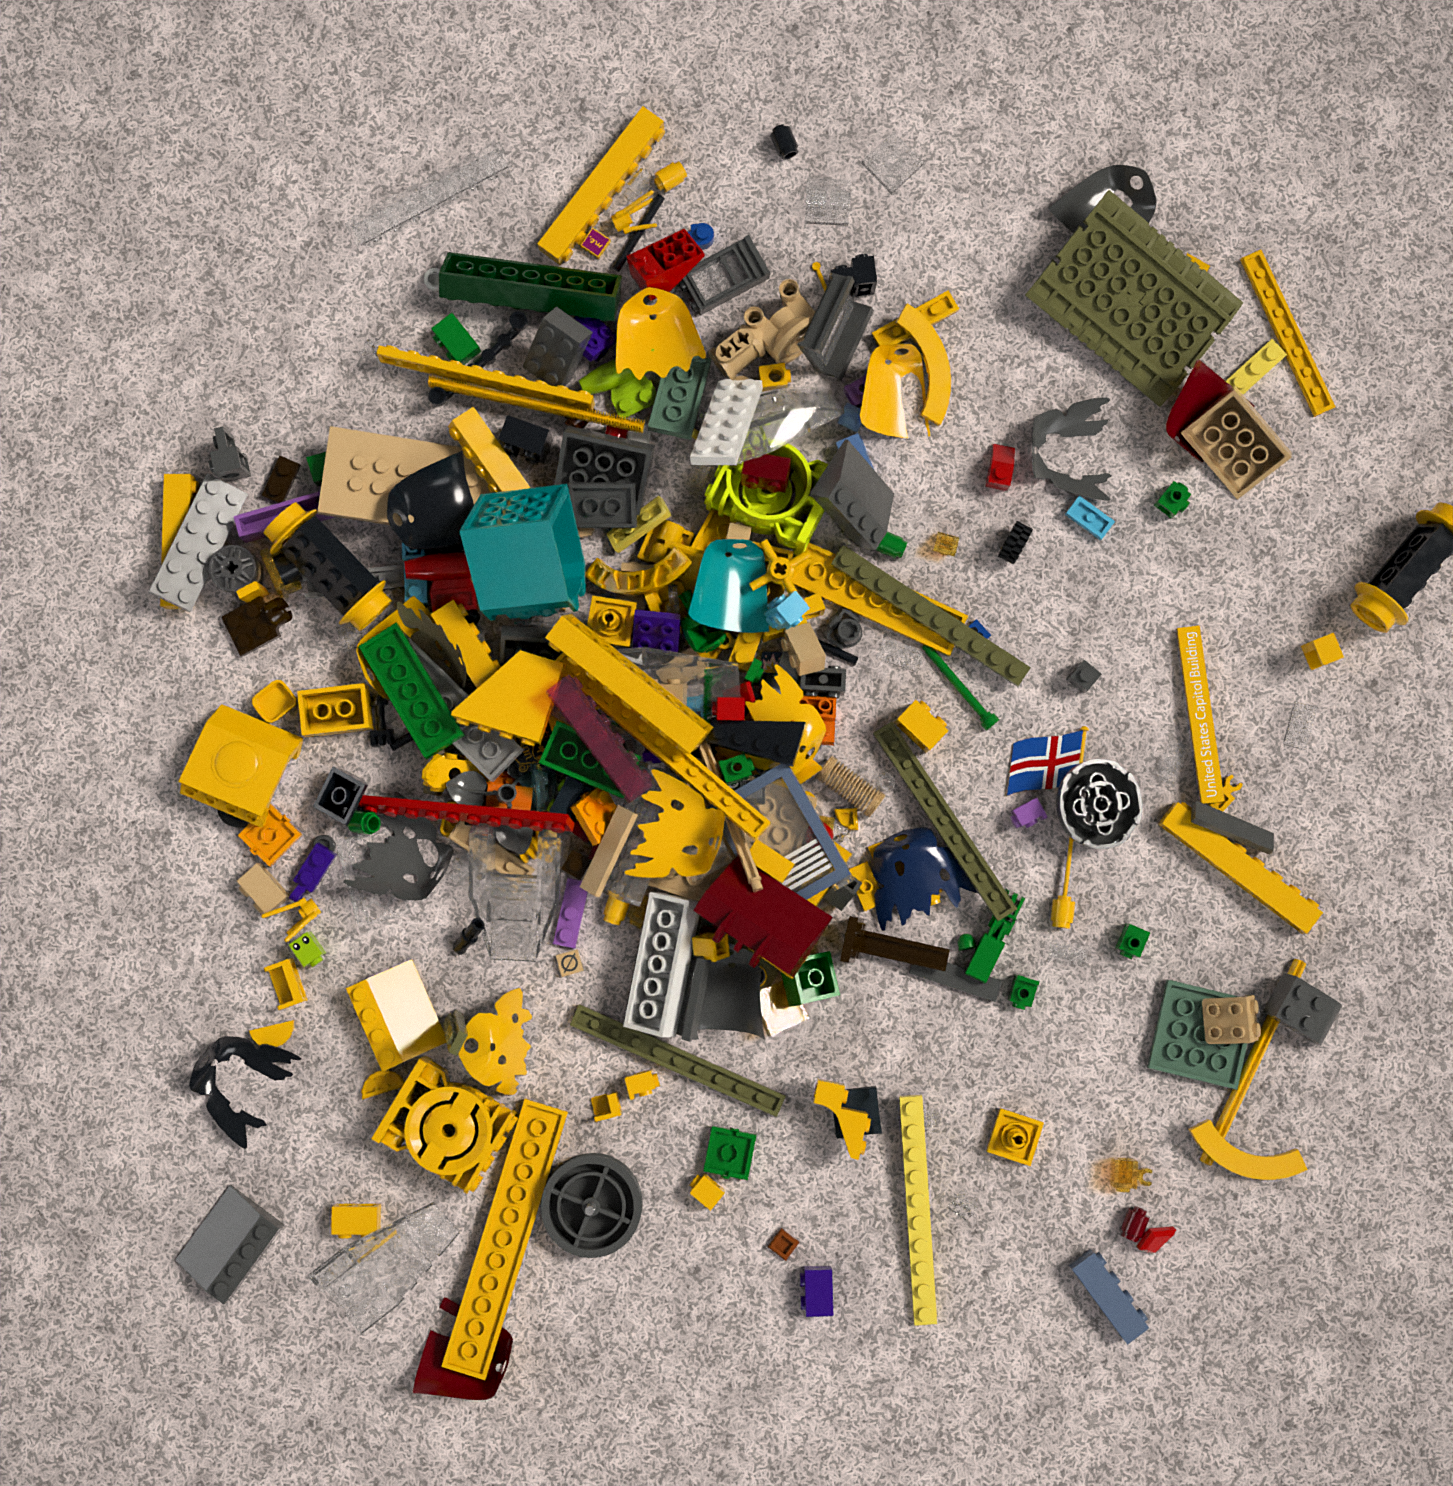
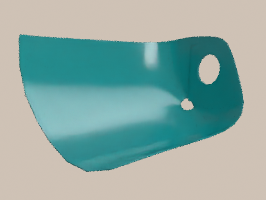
M721 539L711 542L706 548L700 564L688 612L691 619L700 624L727 631L745 633L769 632V624L766 621L767 617L764 615V612L768 610L767 584L754 591L749 586L750 582L766 574L763 551L750 540ZM737 543L746 544L747 547L734 548L733 545ZM729 552L732 553V555L730 557H726L725 553Z

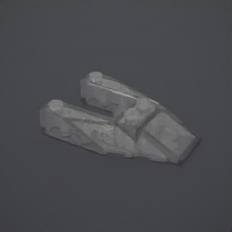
M484 823L471 826L469 831L468 896L472 901L475 917L485 923L482 937L491 960L536 962L560 900L563 833H556L548 829L539 831L537 875L495 873V827Z

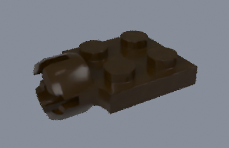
M259 596L221 617L240 656L243 657L281 637L279 632L280 626L291 621L293 617L291 610L286 612L285 609L289 605L283 598L276 597L269 602H265Z

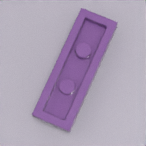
M567 879L553 944L576 948L588 894L587 891L580 888L582 883L580 880Z

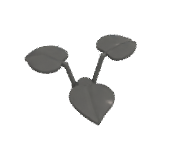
M513 761L508 766L507 772L509 776L515 779L514 782L502 785L497 791L486 792L487 783L485 778L475 771H466L446 783V788L450 797L457 804L482 806L484 796L495 795L500 803L506 804L507 808L511 809V802L517 794L515 789L517 783L519 782L524 787L535 788L544 780L546 770L543 767L520 776L515 761ZM507 825L496 827V839L504 848L520 855L524 854L529 848L533 835L532 829L527 827L514 829Z

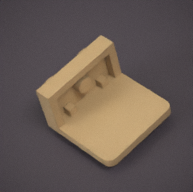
M1254 995L1203 999L1205 1040L1208 1044L1252 1043L1259 1040L1261 1028L1260 1024L1257 1023L1256 1017L1259 1006Z

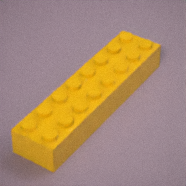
M574 615L561 616L545 637L550 641L548 644L557 652H564L567 655L566 659L574 666L580 665L586 670L584 673L594 681L596 679L604 684L602 688L606 692L619 696L622 699L620 702L630 710L634 708L640 713L638 716L647 724H654L658 728L656 731L664 738L670 737L676 742L674 745L683 753H692L714 728Z

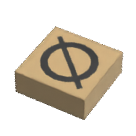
M578 949L556 955L562 977L584 971Z

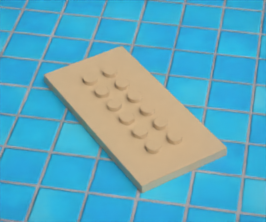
M330 426L317 514L390 525L387 519V502L391 489L416 471L462 451V447ZM463 454L466 479L475 505L480 494L491 492L488 489L486 480L477 474L474 463ZM394 513V522L396 525L401 526V517ZM408 515L410 522H413L414 517L412 515Z

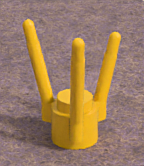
M650 190L611 216L618 232L623 230L624 234L632 231L657 227L656 223L630 227V224L633 223L630 215L653 202V198L646 200L654 193L653 190Z
M303 897L297 902L261 915V918L273 916L301 906L298 912L303 918L286 932L288 936L284 941L288 942L322 912L312 898L306 901Z

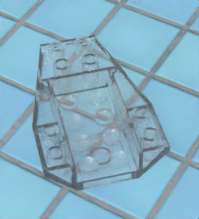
M788 387L761 392L737 465L749 459L761 457L844 414V409L827 389ZM707 410L701 411L697 418V423L700 427Z

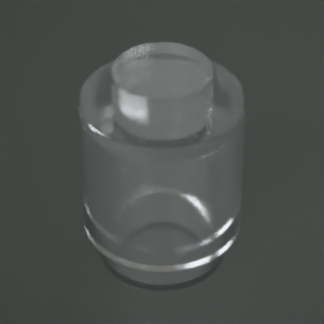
M643 168L635 171L622 187L624 197L630 202H634V200L646 194L652 186V175Z

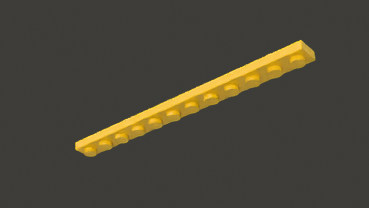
M564 652L555 660L564 663L566 666L563 675L566 680L718 810H722L728 819L754 841L771 825L767 818L692 754L680 751L674 745L676 743L670 737L666 739L656 731L658 728L654 724H647L638 716L639 712L634 708L630 710L620 702L622 699L616 694L611 695L602 688L604 684L597 679L596 681L590 679L584 673L586 671L580 665L574 666L566 659L567 655Z

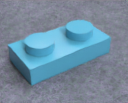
M1080 495L1065 514L1100 541L1115 523L1113 519Z

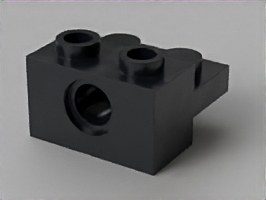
M859 254L851 259L850 267L839 265L831 269L829 282L833 279L831 277L832 273L853 277L855 282L851 288L852 297L873 295L875 293L877 275L874 255Z

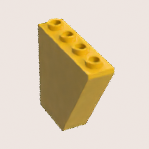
M520 650L452 710L451 716L456 719V723L464 726H469L471 723L478 725L477 729L483 732L491 733V730L500 732L499 736L512 740L514 736L522 739L521 743L533 747L535 743L541 745L566 666L564 663Z

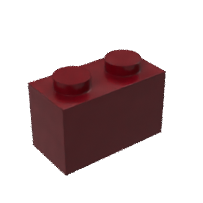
M746 451L741 472V485L751 489L760 488L774 493H785L791 470V458Z

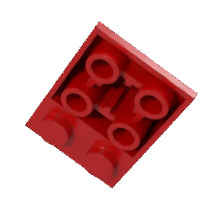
M682 229L626 257L631 277L642 290L651 287L670 292L700 262L705 253L689 233ZM647 295L650 301L657 298L655 295Z

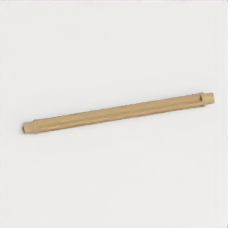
M705 738L698 747L704 765L723 781L710 744L706 743ZM725 816V821L747 876L748 884H751L753 892L763 889L760 881L761 877L752 859L743 831Z

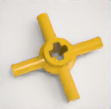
M767 539L762 541L760 546L770 562L767 566V573L750 582V588L754 591L772 581L775 584H783L788 594L795 591L796 588L791 581L794 568L812 558L809 551L807 550L788 560L784 557H777ZM777 566L781 569L785 568L784 575L775 573Z

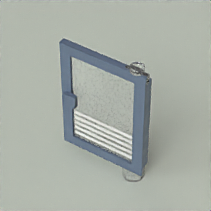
M774 762L769 765L770 770L735 790L738 795L771 822V825L762 833L758 840L795 864L782 883L783 885L807 900L830 886L833 887L834 891H837L855 880L790 766ZM712 804L708 806L709 809H710V808L717 809V808H716L715 806H713ZM724 820L723 835L737 857L736 847L727 823ZM743 831L750 849L755 841Z

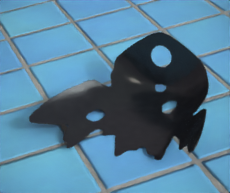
M224 1036L214 1042L197 1060L191 1074L189 1087L191 1091L200 1095H209L206 1107L210 1115L231 1140L243 1149H246L247 1136L245 1125L260 1128L261 1126H267L264 1120L258 1119L242 1109L240 1113L232 1110L229 1105L231 1102L216 1086V1065L211 1066L215 1059L220 1063L222 1061H229L232 1055L241 1057L245 1061L244 1064L251 1069L277 1081L291 1077L293 1073L273 1063L284 1062L291 1064V1059L301 1060V1057L269 1044H262L259 1049H256L254 1044L248 1039ZM206 1056H209L207 1063L203 1067L199 1068V1065L202 1062V1060Z

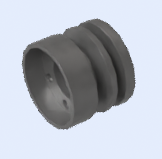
M239 545L221 547L210 560L209 573L212 581L219 588L234 596H238L236 593L238 589L254 581L260 584L263 582L264 569L262 562L256 555ZM234 565H236L238 569H235L234 573L230 572L231 569H234Z

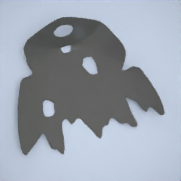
M1092 398L1073 403L1068 408L1067 416H1064L1058 409H1052L1034 418L1032 469L1035 478H1049L1054 486L1076 495L1097 500H1110L1095 484L1107 482V479L1112 475L1108 473L1082 475L1081 480L1073 479L1070 475L1048 469L1040 454H1035V446L1039 450L1047 442V434L1056 433L1060 434V437L1095 436L1101 432L1103 426L1108 423V419L1098 421L1085 420L1091 415L1102 411L1100 406L1108 403L1110 398Z
M398 792L394 793V798L407 799ZM385 814L377 815L385 825L395 832V836L388 837V844L367 842L366 844L371 850L369 854L371 859L362 860L360 864L356 863L353 865L354 868L374 877H355L354 881L344 880L343 882L351 887L378 895L386 894L391 889L392 893L402 900L418 901L427 898L445 875L453 856V847L445 843H436L437 830L426 818L417 817V819H410L403 815H398L397 817H390ZM405 827H409L415 832L414 838L409 839L404 835L403 830ZM417 839H428L434 844L438 851V861L435 866L430 867L424 862L419 851ZM442 869H444V870H443V873L441 874V876L439 877V879L436 880V878H437L438 874L440 873V871H441ZM431 872H436L434 877L430 878ZM415 874L418 880L416 883H411L405 880L403 875Z

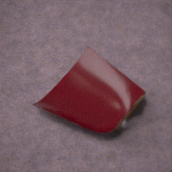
M1197 359L1171 409L1166 423V431L1181 447L1203 462L1204 460L1181 432L1232 386L1201 360ZM1176 436L1179 437L1180 442L1175 439Z
M444 1297L439 1308L457 1317L460 1305ZM502 1327L487 1378L482 1380L441 1367L450 1337L430 1330L418 1366L413 1393L466 1400H488L495 1396L508 1367L513 1343L511 1334ZM506 1361L505 1369L502 1373L503 1365ZM497 1364H501L499 1371H496Z

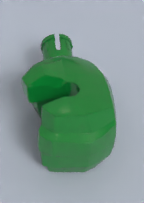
M691 589L678 595L687 612H689L693 597ZM688 613L686 614L687 616L681 619L683 634L695 652L708 653L722 645L726 640L725 630H711L708 626L692 620Z

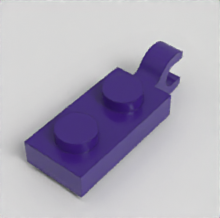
M316 843L293 880L298 886L293 890L289 898L297 902L303 898L307 890L311 893L314 892L337 854L321 843Z

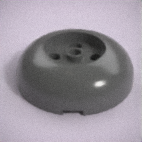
M1108 759L1084 761L1073 767L1064 776L1059 785L1056 795V811L1059 822L1064 831L1074 841L1085 847L1109 849L1119 846L1131 837V833L1141 820L1143 801L1139 785L1133 775L1122 768L1117 762ZM1101 787L1106 792L1105 796L1099 793ZM1082 790L1085 791L1086 798L1081 795ZM1108 810L1109 815L1107 818H1104L1103 813ZM1087 813L1090 816L1088 822L1085 820Z

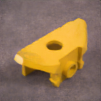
M455 753L435 754L425 768L422 769L423 785L430 787V791L444 792V789H447L446 783L450 781L449 771L452 768H458L460 774L466 771L478 772L485 778L486 783L490 782L465 755H460L458 758V754Z

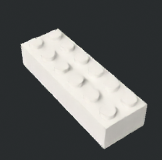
M661 892L649 893L623 1027L659 1037H676L693 951L692 937L696 936L700 916L693 910L699 901Z

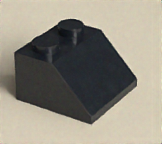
M332 766L313 807L348 826L368 785L363 779L351 772Z

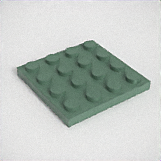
M1167 979L1147 1068L1237 1090L1247 1043L1208 1044L1205 1040L1202 1001L1206 998L1239 996Z

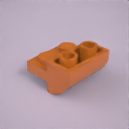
M803 696L799 703L814 706L826 726V732L821 745L834 746L836 697Z
M503 771L494 782L490 781L487 783L486 792L497 791L504 784H512L515 779L509 776L507 771ZM518 782L515 786L517 794L511 802V809L530 811L533 788L521 786ZM495 795L485 796L484 806L507 808V805L500 803Z

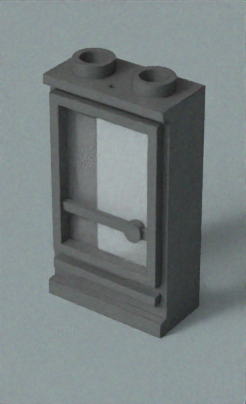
M747 235L740 241L700 261L678 284L683 293L687 291L691 297L688 301L693 311L698 310L699 314L703 315L770 279V271L751 237Z

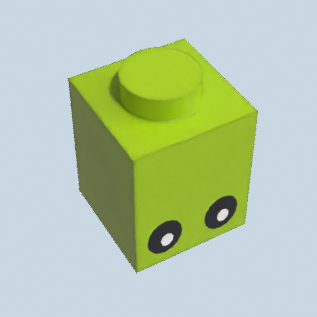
M311 931L304 933L289 944V947L303 967L311 965L313 968L324 960L322 956L326 952Z

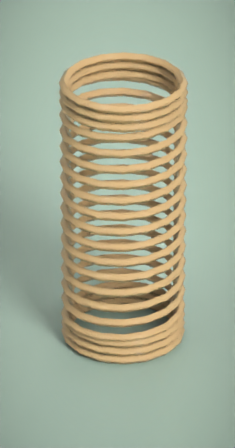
M831 756L815 778L819 781L822 780V783L826 781L825 786L829 784L828 788L833 785L831 790L835 789V793L840 789L838 795L842 793L841 798L847 793L844 800L849 797L848 802L852 800L851 805L856 801L854 807L859 804L857 809H860L864 804L860 811L862 812L866 808L864 815L870 817L886 795L882 791L880 792V790L876 791V788H873V785L870 786L867 780L863 782L864 779H860L857 773L853 775L854 771L850 772L851 769L846 771L847 766L844 767L841 761L837 763L838 759Z

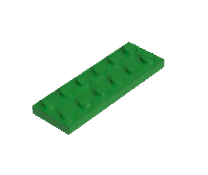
M397 622L359 646L425 759L431 758L465 736L460 725L456 723V719L451 716V710Z

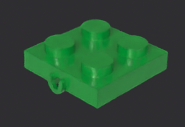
M712 1125L703 1171L719 1174L725 1179L734 1177L748 1180L757 1134L739 1131L738 1128L730 1127L729 1129Z

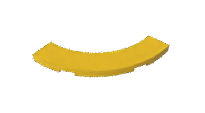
M907 303L895 324L902 328L917 343L923 354L929 378V387L920 415L939 426L945 417L951 394V371L948 356L933 326L918 310Z
M674 547L654 567L645 571H617L601 559L596 558L585 572V577L596 586L612 593L628 596L642 595L656 591L671 583L691 565L692 561L677 547Z
M1206 1119L1188 1129L1198 1146L1211 1159L1227 1170L1252 1179L1276 1180L1291 1177L1308 1170L1299 1150L1296 1148L1281 1154L1258 1156L1233 1147L1219 1134L1210 1119Z

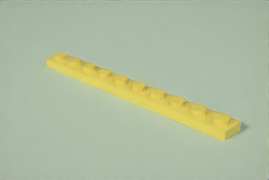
M922 1095L899 1096L913 1318L914 1325L937 1324L923 1098Z

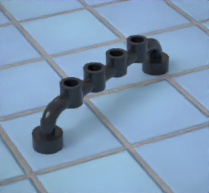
M520 311L512 313L509 319L512 327L511 330L506 334L499 335L496 344L490 349L483 350L482 357L474 364L471 363L467 366L477 365L483 368L486 364H493L496 360V355L502 349H509L512 345V340L521 331L526 329L528 325L526 315ZM434 387L429 391L428 398L434 406H442L454 394L459 393L444 391L441 387Z

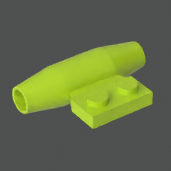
M616 358L600 365L578 380L582 390L589 392L591 395L611 390V401L618 416L620 415V418L623 416V419L625 416L627 418L653 406L657 394L652 382L647 377L643 376L641 380H638L629 368L623 369L618 374L616 372Z

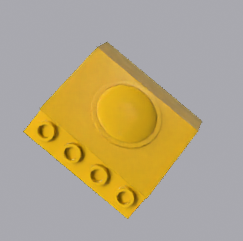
M221 704L205 723L178 781L181 783L180 794L262 828L267 820L271 799L291 758L297 759L300 755L303 738Z

